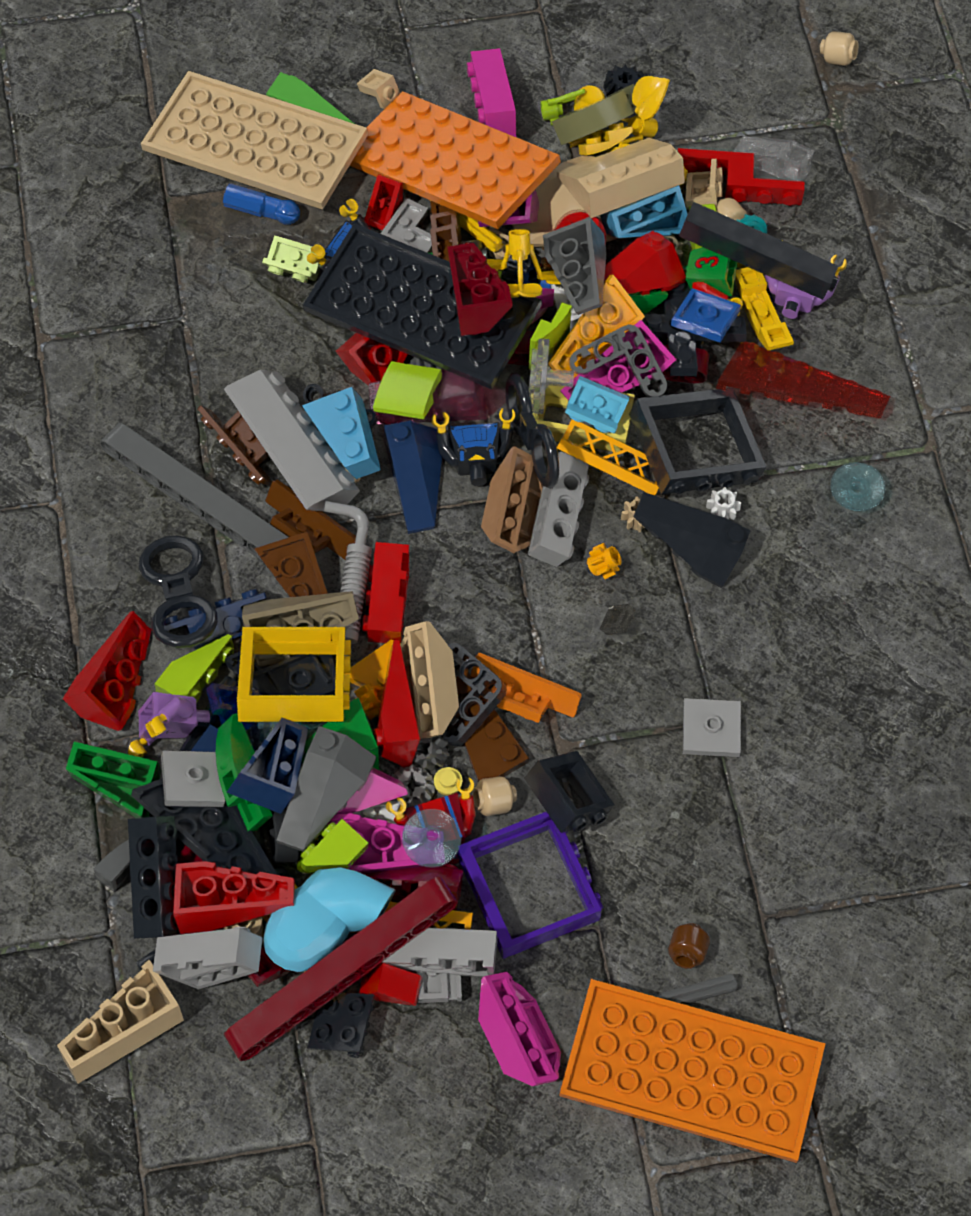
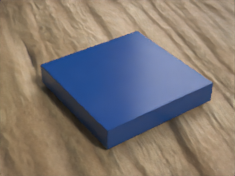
M692 288L673 316L671 326L721 342L739 314L741 305Z

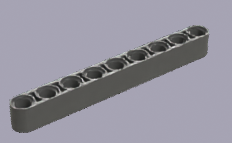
M117 423L100 441L102 449L112 458L261 560L254 548L289 538L123 423Z

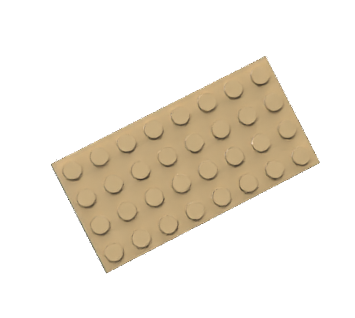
M188 71L141 142V146L144 151L323 210L368 136V130L360 125Z

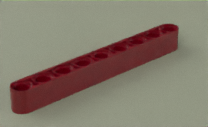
M435 877L427 881L225 1031L224 1037L239 1061H246L257 1055L451 912L458 902L443 879Z

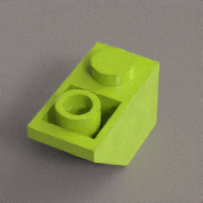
M343 819L337 825L332 822L322 832L321 835L324 838L316 846L312 843L302 853L301 868L304 871L339 867L349 869L368 849V842Z

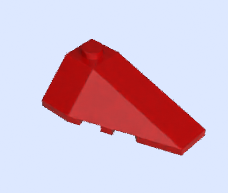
M207 861L176 864L173 914L180 934L213 931L271 914L287 906H294L295 881L294 878L264 872L257 874L242 872L241 868L233 866L231 869L216 867L215 863Z

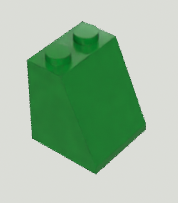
M353 699L350 702V709L344 710V722H327L322 727L347 735L375 755L376 761L373 768L379 770L378 746L360 699ZM316 732L305 742L301 766H303Z

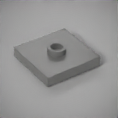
M684 698L683 754L740 757L741 701Z
M162 751L161 764L165 806H224L225 797L218 777L216 752Z

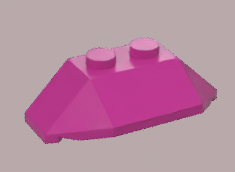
M372 768L363 788L360 791H356L347 801L342 811L339 810L336 815L355 813L396 799L397 797H402L408 794L407 789L402 781Z
M508 972L484 976L481 979L478 1021L503 1073L530 1086L556 1081L559 1078L558 1070L561 1051L536 999L520 984L513 981V977Z

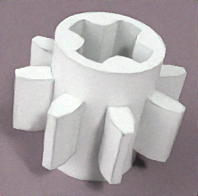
M724 487L723 490L718 492L712 491L711 499L707 500L706 508L712 509L711 514L735 520L736 511L740 510L741 502L735 501L737 492L732 493Z

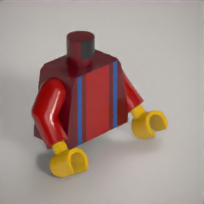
M469 777V787L461 789L459 778L456 780L455 785L461 793L460 797L457 793L409 808H406V802L402 798L397 797L400 803L399 809L394 811L390 802L386 803V809L395 815L394 822L398 825H408L442 833L445 863L442 864L455 865L459 862L456 852L457 846L465 843V838L472 832L475 820L474 798L470 795L474 788V782Z

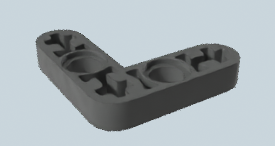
M625 325L576 350L569 359L570 369L578 375H584L624 355L646 396H661L667 389L666 379L642 332L635 325ZM627 330L630 334H636V337L633 339L636 347L639 344L643 346L642 349L636 350L632 355L628 352V350L633 349L629 341L624 342L622 339L625 336L624 331ZM607 342L613 347V353L610 357H602L598 353V346L601 343ZM592 348L594 357L599 363L594 364L593 358L586 363V369H583L581 366L576 367L574 364L577 361L576 356L580 355L582 358H585L591 354L588 349ZM638 354H644L649 358V366L647 368L639 369L636 367L634 358ZM654 368L656 373H652L651 376L655 382H661V385L658 387L659 392L656 393L654 389L649 391L647 388L650 384L648 376L642 379L640 374H645Z

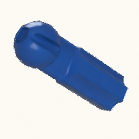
M230 183L224 193L223 203L225 207L259 217L264 216L278 220L283 225L295 223L300 216V209L292 200L277 199L267 196L265 193Z

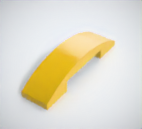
M749 267L736 270L735 282L744 310L762 345L768 351L793 345L794 341L785 322L781 323L766 291L767 282L763 273Z

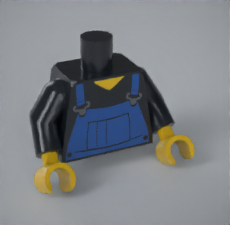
M354 199L346 201L350 211L345 205L340 207V214L343 217H350L351 220H345L328 246L324 249L321 245L316 244L310 248L312 252L307 255V261L311 264L319 263V267L323 271L354 223L370 229L361 214H356L358 204Z
M503 408L500 410L499 418L503 421L501 427L499 422L449 425L448 430H446L445 426L449 423L448 414L443 412L445 421L442 425L436 422L435 414L432 416L431 422L438 428L436 437L440 455L451 467H456L458 475H470L472 485H485L487 483L486 474H494L497 465L503 462L512 448L513 428L510 426L511 422L515 419L513 409L510 420H504L502 417Z

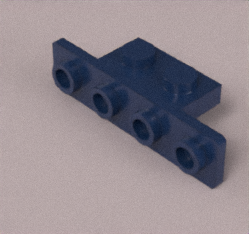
M256 588L241 593V599L231 601V598L228 597L214 602L218 613L217 626L213 634L204 642L195 645L194 649L197 650L227 634L231 635L232 639L242 636L244 623L241 606L267 598L265 592L258 593ZM194 608L188 611L189 616L181 619H178L177 615L167 617L163 627L168 631L187 625L189 634L203 626L206 615L199 609Z

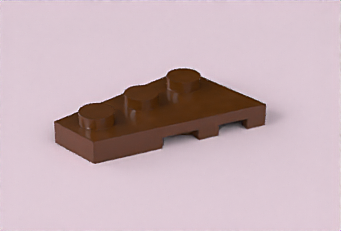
M308 532L254 548L255 552L289 597L328 594Z

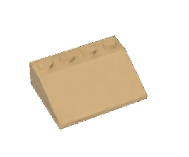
M646 138L557 172V177L591 218L685 183L683 157L671 144L651 138Z

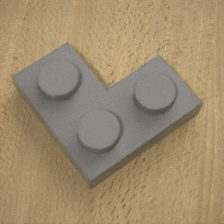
M405 198L380 234L426 253L433 251L431 234L419 228L428 216V208Z

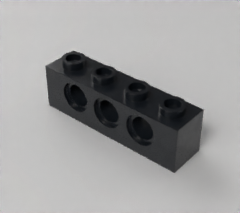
M174 816L128 819L134 939L181 935L173 914L176 864H178Z

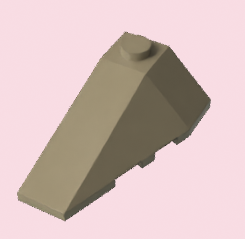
M353 591L270 599L244 605L242 612L244 627H346L359 619ZM255 654L254 658L259 667L276 664L290 658L293 654Z

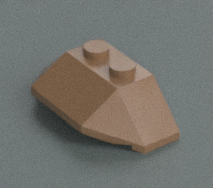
M515 446L510 449L491 479L481 528L492 543L512 553L530 546L543 488L535 472L532 455Z

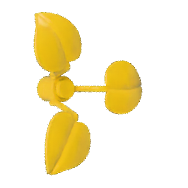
M645 76L637 81L632 93V102L636 106L635 113L637 115L621 120L627 122L629 127H632V134L635 136L624 139L618 144V147L613 146L609 148L607 153L630 145L628 143L637 140L641 141L643 137L652 138L656 135L658 122L652 117L657 113L670 82L669 79ZM591 85L582 87L581 89H585V93L576 97L574 111L605 98L601 89Z
M516 229L509 231V244L505 245L506 251L503 260L487 259L488 265L492 269L495 268L497 272L507 268L509 255H512L513 260H518V284H508L511 298L520 296L538 297L542 294V287L539 284H523V260L528 259L529 254L539 280H546L548 284H561L554 271H541L534 252V244H530L529 230Z

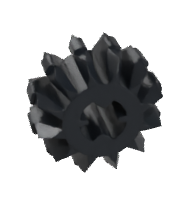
M624 64L620 68L615 65L613 71L607 72L603 84L606 97L629 85L634 84L635 86L637 81L644 77L643 71H637L636 66L627 68V65Z
M535 253L540 269H542L541 257ZM529 254L528 259L523 260V284H539L537 272ZM510 255L507 268L504 269L501 278L507 284H518V260H513L512 255Z

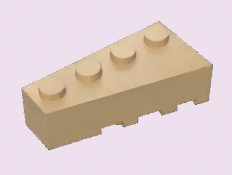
M150 960L142 966V970L133 979L130 977L121 985L122 989L110 1000L107 998L90 1019L86 1018L57 1045L64 1062L78 1084L184 1021L179 1004L160 975L153 972V964Z

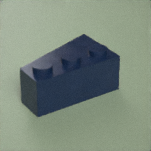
M281 718L238 774L226 793L281 814L295 794L308 728Z

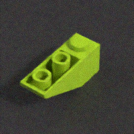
M227 634L172 661L155 682L156 692L194 697L197 703L206 684H211L215 680L219 667L223 662L226 663L225 658L233 655L232 636Z

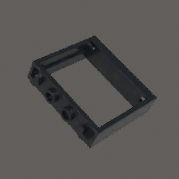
M733 387L638 398L629 413L661 495L677 493L678 495L694 490L701 492L709 488H729L739 484L750 485V483L757 482L767 468ZM723 412L744 463L675 472L654 420Z

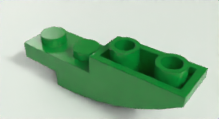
M236 713L218 728L215 751L216 766L227 806H237L247 830L254 831L258 830L273 816L270 809L226 793L255 753L242 722H238V713Z

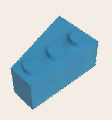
M678 185L601 214L600 217L606 234L617 238L641 237L651 231L662 235L680 234L688 214L680 186Z
M353 387L302 405L343 466L355 479L381 470L363 399Z

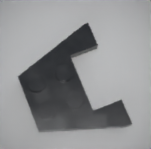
M241 651L225 658L227 667L238 676ZM297 654L264 669L259 667L254 658L252 688L261 695H335L336 672L332 654Z

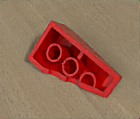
M655 231L637 238L605 265L604 283L609 275H614L628 294L640 292L641 295L650 294V290L658 288L662 292L669 291L686 281L685 272L673 243Z
M355 333L336 350L348 369L376 392L391 361L403 363L408 355L358 333Z
M134 611L129 612L76 676L63 697V700L81 718L116 731L123 729L134 710L136 702L133 699L134 691L141 680V676L138 675L142 660H145L151 629Z
M394 640L389 654L378 725L374 729V738L377 746H380L382 757L400 766L410 767L420 737L400 641Z

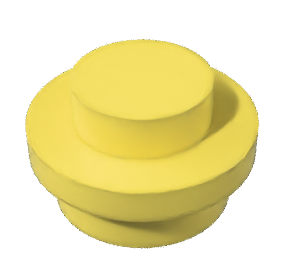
M442 768L434 776V786L443 795L448 796L457 793L456 780L459 778L461 788L462 776L454 768Z

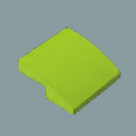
M562 302L551 323L543 319L540 320L530 339V370L534 371L552 359L570 333L571 305Z
M391 361L377 391L373 410L375 412L424 419L434 403L432 394L442 379L441 369Z

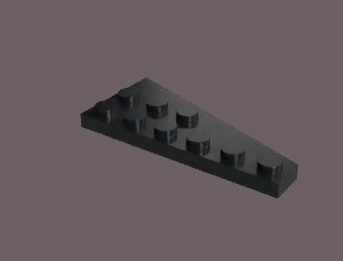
M163 778L132 790L131 796L154 817L174 816L176 837L203 861L216 864V867L231 869L232 866L242 869V872L253 874L264 872L278 875L253 832L247 830L237 806L228 807L226 800L223 807L165 806Z

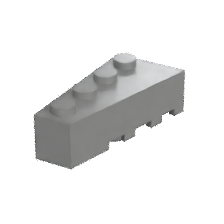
M429 927L382 963L409 971L473 977L493 975L495 973L497 931Z

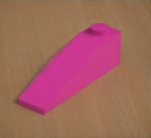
M639 320L635 326L642 332L663 372L676 359L644 322ZM627 331L622 339L624 342L629 341L633 349L628 350V352L632 355L636 350L642 349L643 346L639 344L636 347L633 341L636 334H630ZM610 346L601 356L610 357L613 353V347ZM638 354L634 358V363L639 369H645L649 366V358L644 354ZM622 355L587 374L577 375L560 392L569 400L579 376L620 393L639 386V383L625 356ZM597 359L594 360V364L599 363ZM652 368L649 372L640 374L642 379L648 376L649 380H653L651 374L656 373V371Z
M352 813L337 814L327 823L328 826L332 822L337 825L343 819L368 842V849L352 864L349 870L365 874L445 863L442 833L388 823L380 819L374 820Z

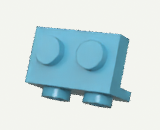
M579 376L568 400L565 413L577 422L585 421L594 425L600 432L615 434L618 423L629 401V396Z

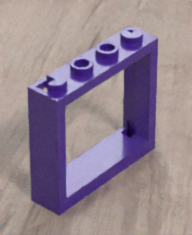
M547 812L457 846L459 863L490 931H497V948L502 959L600 921L601 909L604 908L600 901L599 893H593L590 886L592 880L588 869L581 867L577 859L580 858V854L575 842H569L566 835L568 831L561 833ZM548 830L585 911L512 939L476 858Z

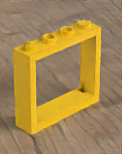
M243 627L237 694L238 722H279L281 718L292 722H344V710L350 709V693L344 692L350 691V674H345L350 673V656L345 655H351V640H345V627ZM255 654H336L335 695H252Z

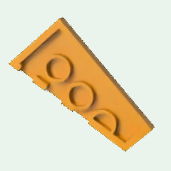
M609 275L604 283L602 306L582 314L548 363L564 385L570 383L578 375L569 366V359L576 350L625 325H635L645 317L614 275ZM607 342L601 343L598 346V353L601 355L611 344ZM592 348L588 349L591 353L585 358H582L580 355L576 356L577 361L574 363L576 367L581 366L585 369L588 361L593 358L596 360Z

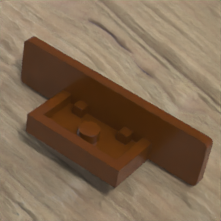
M200 405L197 409L203 415L201 418L202 422L209 429L216 430L219 434L216 438L226 448L230 447L235 452L232 456L241 466H247L250 470L248 473L249 477L258 485L263 483L271 487L273 481L259 466L269 455L238 411L224 425L212 410Z
M279 480L273 481L265 501L280 513L272 517L270 525L288 537L308 532L314 553L328 547L346 560L347 547L349 544H355L356 536L322 511L306 510L293 490Z

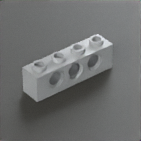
M561 451L558 453V482L551 489L544 486L542 488L528 551L529 556L555 567L565 560H569L573 554V537L579 528L577 518L584 504V498H582L583 490L589 481V475H587L589 464Z

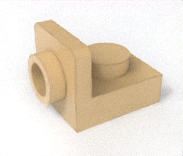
M373 69L357 83L360 92L376 97L382 109H385L400 94L394 76Z

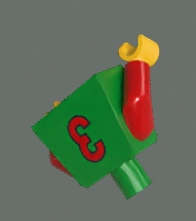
M702 247L692 250L689 255L688 265L682 267L690 289L693 288L729 300L728 296L733 294L737 267L742 269L747 266ZM732 298L731 300H729L740 304V310L742 309L743 302L740 298Z

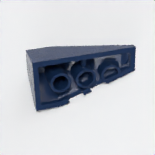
M411 420L384 425V443L408 534L435 529L442 456L439 453L436 437L437 429Z

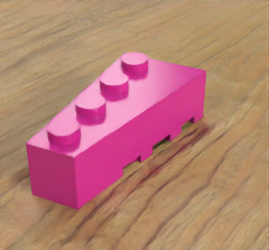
M500 48L472 51L471 62H467L468 77H471V91L474 93L475 108H478V121L516 137V109Z

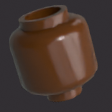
M682 924L676 927L672 933L668 954L673 962L681 968L691 969L699 966L706 958L710 937L697 924Z

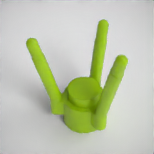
M585 89L540 101L543 121L550 120L552 126V121L563 115L562 104L574 101L577 96L585 93Z

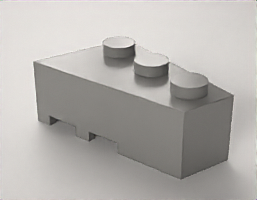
M246 927L157 937L153 972L198 990L259 971L262 937L251 933V930Z

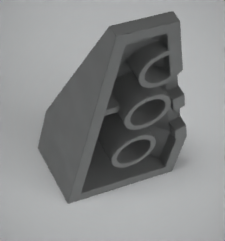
M588 217L544 234L545 257L564 288V292L575 312L580 315L601 307L603 303L606 247L602 230Z
M319 726L306 754L297 780L295 794L287 808L276 840L277 843L304 852L326 829L327 823L336 813L344 809L347 801L354 793L363 788L374 766L376 756L347 735Z

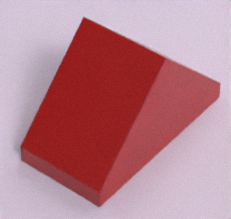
M381 174L377 175L364 219L369 226L380 230L385 228L403 203V182Z
M381 963L363 976L359 994H374V1000L416 1006L422 976L386 963Z

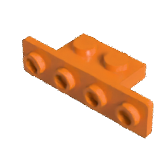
M478 653L475 658L506 684V695L497 705L498 708L505 709L537 723L540 722L548 708L567 716L575 717L582 696L581 693L485 654ZM478 666L472 668L471 676L473 678H476L479 674L480 669ZM495 686L492 687L490 692L494 693L497 690Z

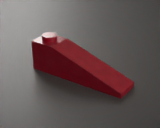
M474 243L447 246L461 336L488 332L512 307L509 285L506 281L502 282L496 269H492L488 265L487 258Z
M450 864L364 874L395 889L391 902L399 903L435 877L443 879L459 903L463 883V870H459L456 866ZM458 903L457 906L453 909L454 911H457Z

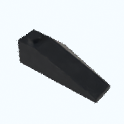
M645 492L642 493L633 515L657 539H662L672 548L671 552L677 558L680 556L692 567L690 570L720 588L724 586L739 560L751 531L727 518Z

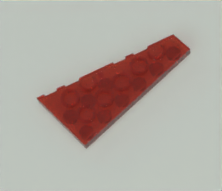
M752 342L740 343L719 378L716 389L726 390V386L739 388L740 393L750 395V391L761 392L770 399L808 405L809 401L822 403V408L831 410L833 406L846 408L849 413L875 418L882 417L891 397L879 390L859 385L853 380H846L833 375L829 371L809 366L803 361H796L783 356L779 352L768 351Z

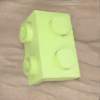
M275 235L268 257L263 258L262 261L264 265L269 267V272L283 276V272L293 274L292 279L307 283L308 279L316 281L320 269L319 263L311 264L307 261V255L312 252L310 249L312 246Z

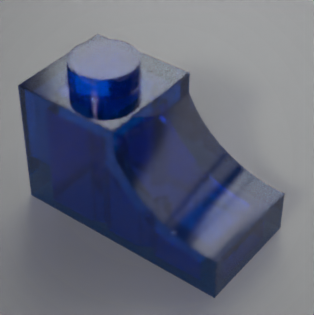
M212 683L206 689L212 714L219 715L221 725L233 714L238 713V687ZM252 689V695H260L258 690ZM242 722L245 731L256 723Z

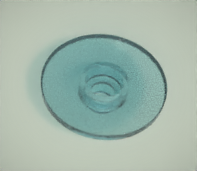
M853 462L845 464L835 471L831 479L830 487L835 500L841 506L853 511H866L874 508L881 502L885 493V483L881 474L872 466L864 463ZM853 489H857V490H859L861 493H856V492H854V491H852V490H853Z
M425 809L415 813L405 824L402 833V844L408 857L418 865L429 868L440 867L450 862L457 854L461 844V833L458 824L449 814L437 809ZM434 831L437 833L438 838L430 841L426 834Z

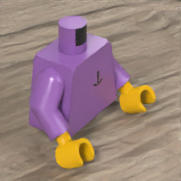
M837 255L831 258V263L835 262ZM844 259L843 265L837 268L835 276L840 278L838 276L839 272L847 267L846 259ZM765 275L768 288L775 295V303L784 306L782 314L790 319L796 318L799 311L811 312L814 306L821 305L834 293V290L833 292L827 291L822 300Z
M153 692L138 711L140 740L137 739L130 743L128 754L143 758L147 754L143 746H150L157 738H185L195 727H208L210 722L209 711L196 710V699L194 697Z

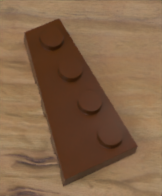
M468 672V673H467V678H468V679H473L472 676H471V675L469 674V672ZM457 676L456 686L458 703L460 704L471 692L472 688ZM480 696L479 699L486 704L487 700ZM473 704L469 707L468 717H474L479 713V704ZM495 709L464 743L470 764L477 778V783L485 778L505 777L529 763L528 756ZM463 718L460 719L466 726L468 725L467 721Z

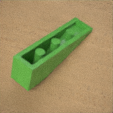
M280 72L266 93V96L353 123L305 82L295 76H289Z

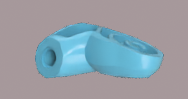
M341 867L319 869L301 887L295 889L294 906L281 908L271 914L263 938L265 953L275 964L286 970L295 972L307 971L342 945L349 932L361 931L383 915L393 898L395 889L357 871Z

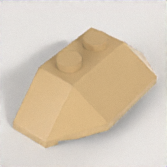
M429 621L405 627V637L400 645L420 739L443 735L459 708L453 651Z

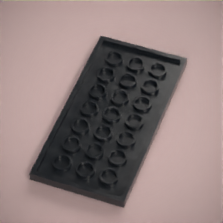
M354 223L302 306L304 311L492 390L542 306V302L537 297L520 296L511 298L512 307L488 332L461 336L450 262Z

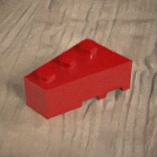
M375 543L374 564L370 565L369 582H372L371 590H367L366 606L369 607V615L364 614L363 631L368 632V642L387 643L392 639L399 640L402 643L409 580V545Z

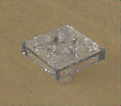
M539 339L538 349H532L529 393L533 403V413L544 414L545 390L549 385L573 388L574 370H554L547 366L550 339Z

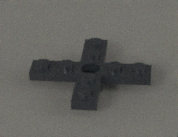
M685 281L683 284L666 291L668 296L663 301L664 314H644L645 317L642 319L644 324L659 340H665L667 350L676 359L669 366L670 376H697L698 365L695 341H714L671 326L673 316L690 292L689 285ZM737 316L722 341L746 342L745 317Z

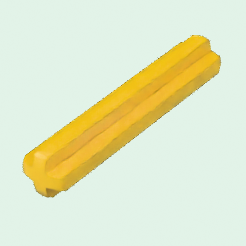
M459 213L460 227L481 241L492 252H498L499 249L503 248L504 244L500 237L487 227H479L477 220Z

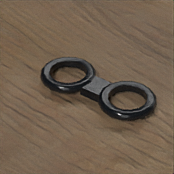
M512 373L508 377L505 387L509 420L512 418L513 409L515 419L511 422V425L517 435L521 436L527 450H531L535 472L539 481L544 487L551 489L557 484L559 478V457L554 437L546 425L537 424L533 416L532 402L527 384L520 374ZM516 390L521 403L522 412L520 415L517 406ZM542 441L547 454L548 471L543 458Z
M179 535L165 536L149 544L139 557V570L145 580L153 585L161 586L164 592L165 602L157 608L152 616L151 629L156 639L166 646L188 648L204 642L213 634L218 623V613L214 605L207 599L193 595L190 580L198 575L201 570L204 553L198 543L190 538ZM169 548L184 549L192 555L189 566L175 574H160L150 567L154 556ZM180 608H196L206 615L203 626L196 632L188 635L171 634L163 627L166 617Z

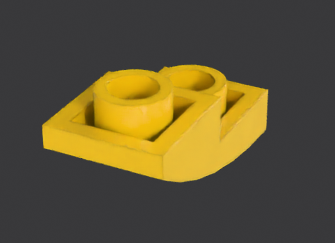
M623 122L609 125V129L601 130L602 141L601 137L587 138L585 144H579V154L591 155L607 150L627 138L633 132L632 127L624 126Z

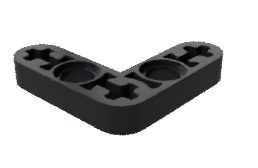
M449 643L447 645L453 653L457 654L464 661L459 665L454 660L455 674L472 688L471 692L459 704L458 710L443 735H441L448 744L458 747L463 745L503 700L507 688L506 684L464 647L458 643ZM478 666L480 669L478 676L474 679H468L467 673L469 669ZM490 685L495 686L497 689L494 693L489 691L488 687ZM480 696L487 700L486 704L479 699ZM473 704H479V713L474 717H468L469 707ZM461 718L468 722L467 726L460 721ZM453 728L459 732L456 737L451 733Z

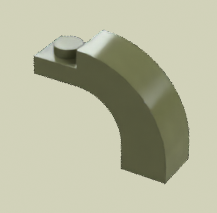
M634 84L552 121L561 145L587 136L634 114L636 109L632 102Z

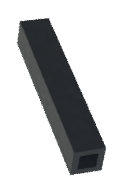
M693 202L679 234V237L822 300L827 291L833 292L839 279L835 276L838 265L696 202Z

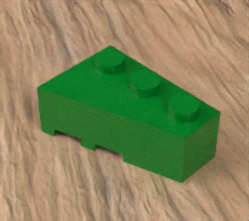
M74 742L66 766L67 772L73 779L133 817H149L150 812L135 800L131 793L134 788L160 780L162 768L157 761Z

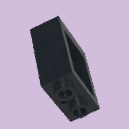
M578 751L538 760L524 777L561 833L571 830L578 832L592 824L598 826L607 820L608 812L615 806ZM567 778L585 804V807L577 809L557 780Z

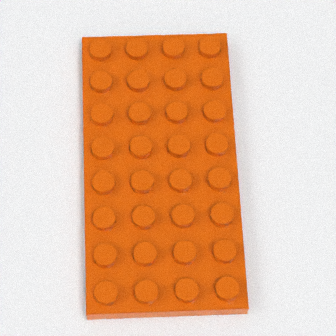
M402 91L366 127L368 136L349 166L375 177L381 174L403 182V189L499 229L561 161L559 155Z
M591 979L559 1096L797 1163L825 1043Z

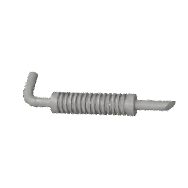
M325 501L324 512L349 516L357 523L355 544H349L347 547L343 582L341 584V592L353 591L359 619L345 627V640H351V644L358 643L361 611H363L368 579L367 574H369L370 558L372 555V548L366 545L369 520L366 514L358 507Z

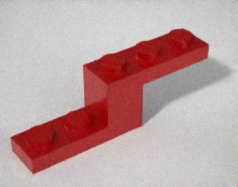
M678 148L677 150L683 157V164L688 171L687 173L711 171V159H717V167H722L723 175H726L725 198H732L737 202L748 201L762 204H802L805 182L753 178L754 153Z

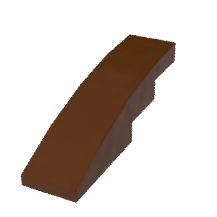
M430 201L432 215H430L432 226L430 233L433 255L449 261L447 246L461 245L459 212Z

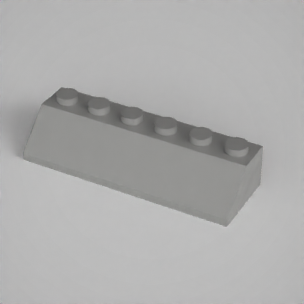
M260 369L225 387V392L306 510L324 511L325 501L347 505L358 494L360 490L354 483V477L342 466L334 451L326 443L321 432L312 423V419L298 403V397L289 390L285 384L284 377L279 372Z

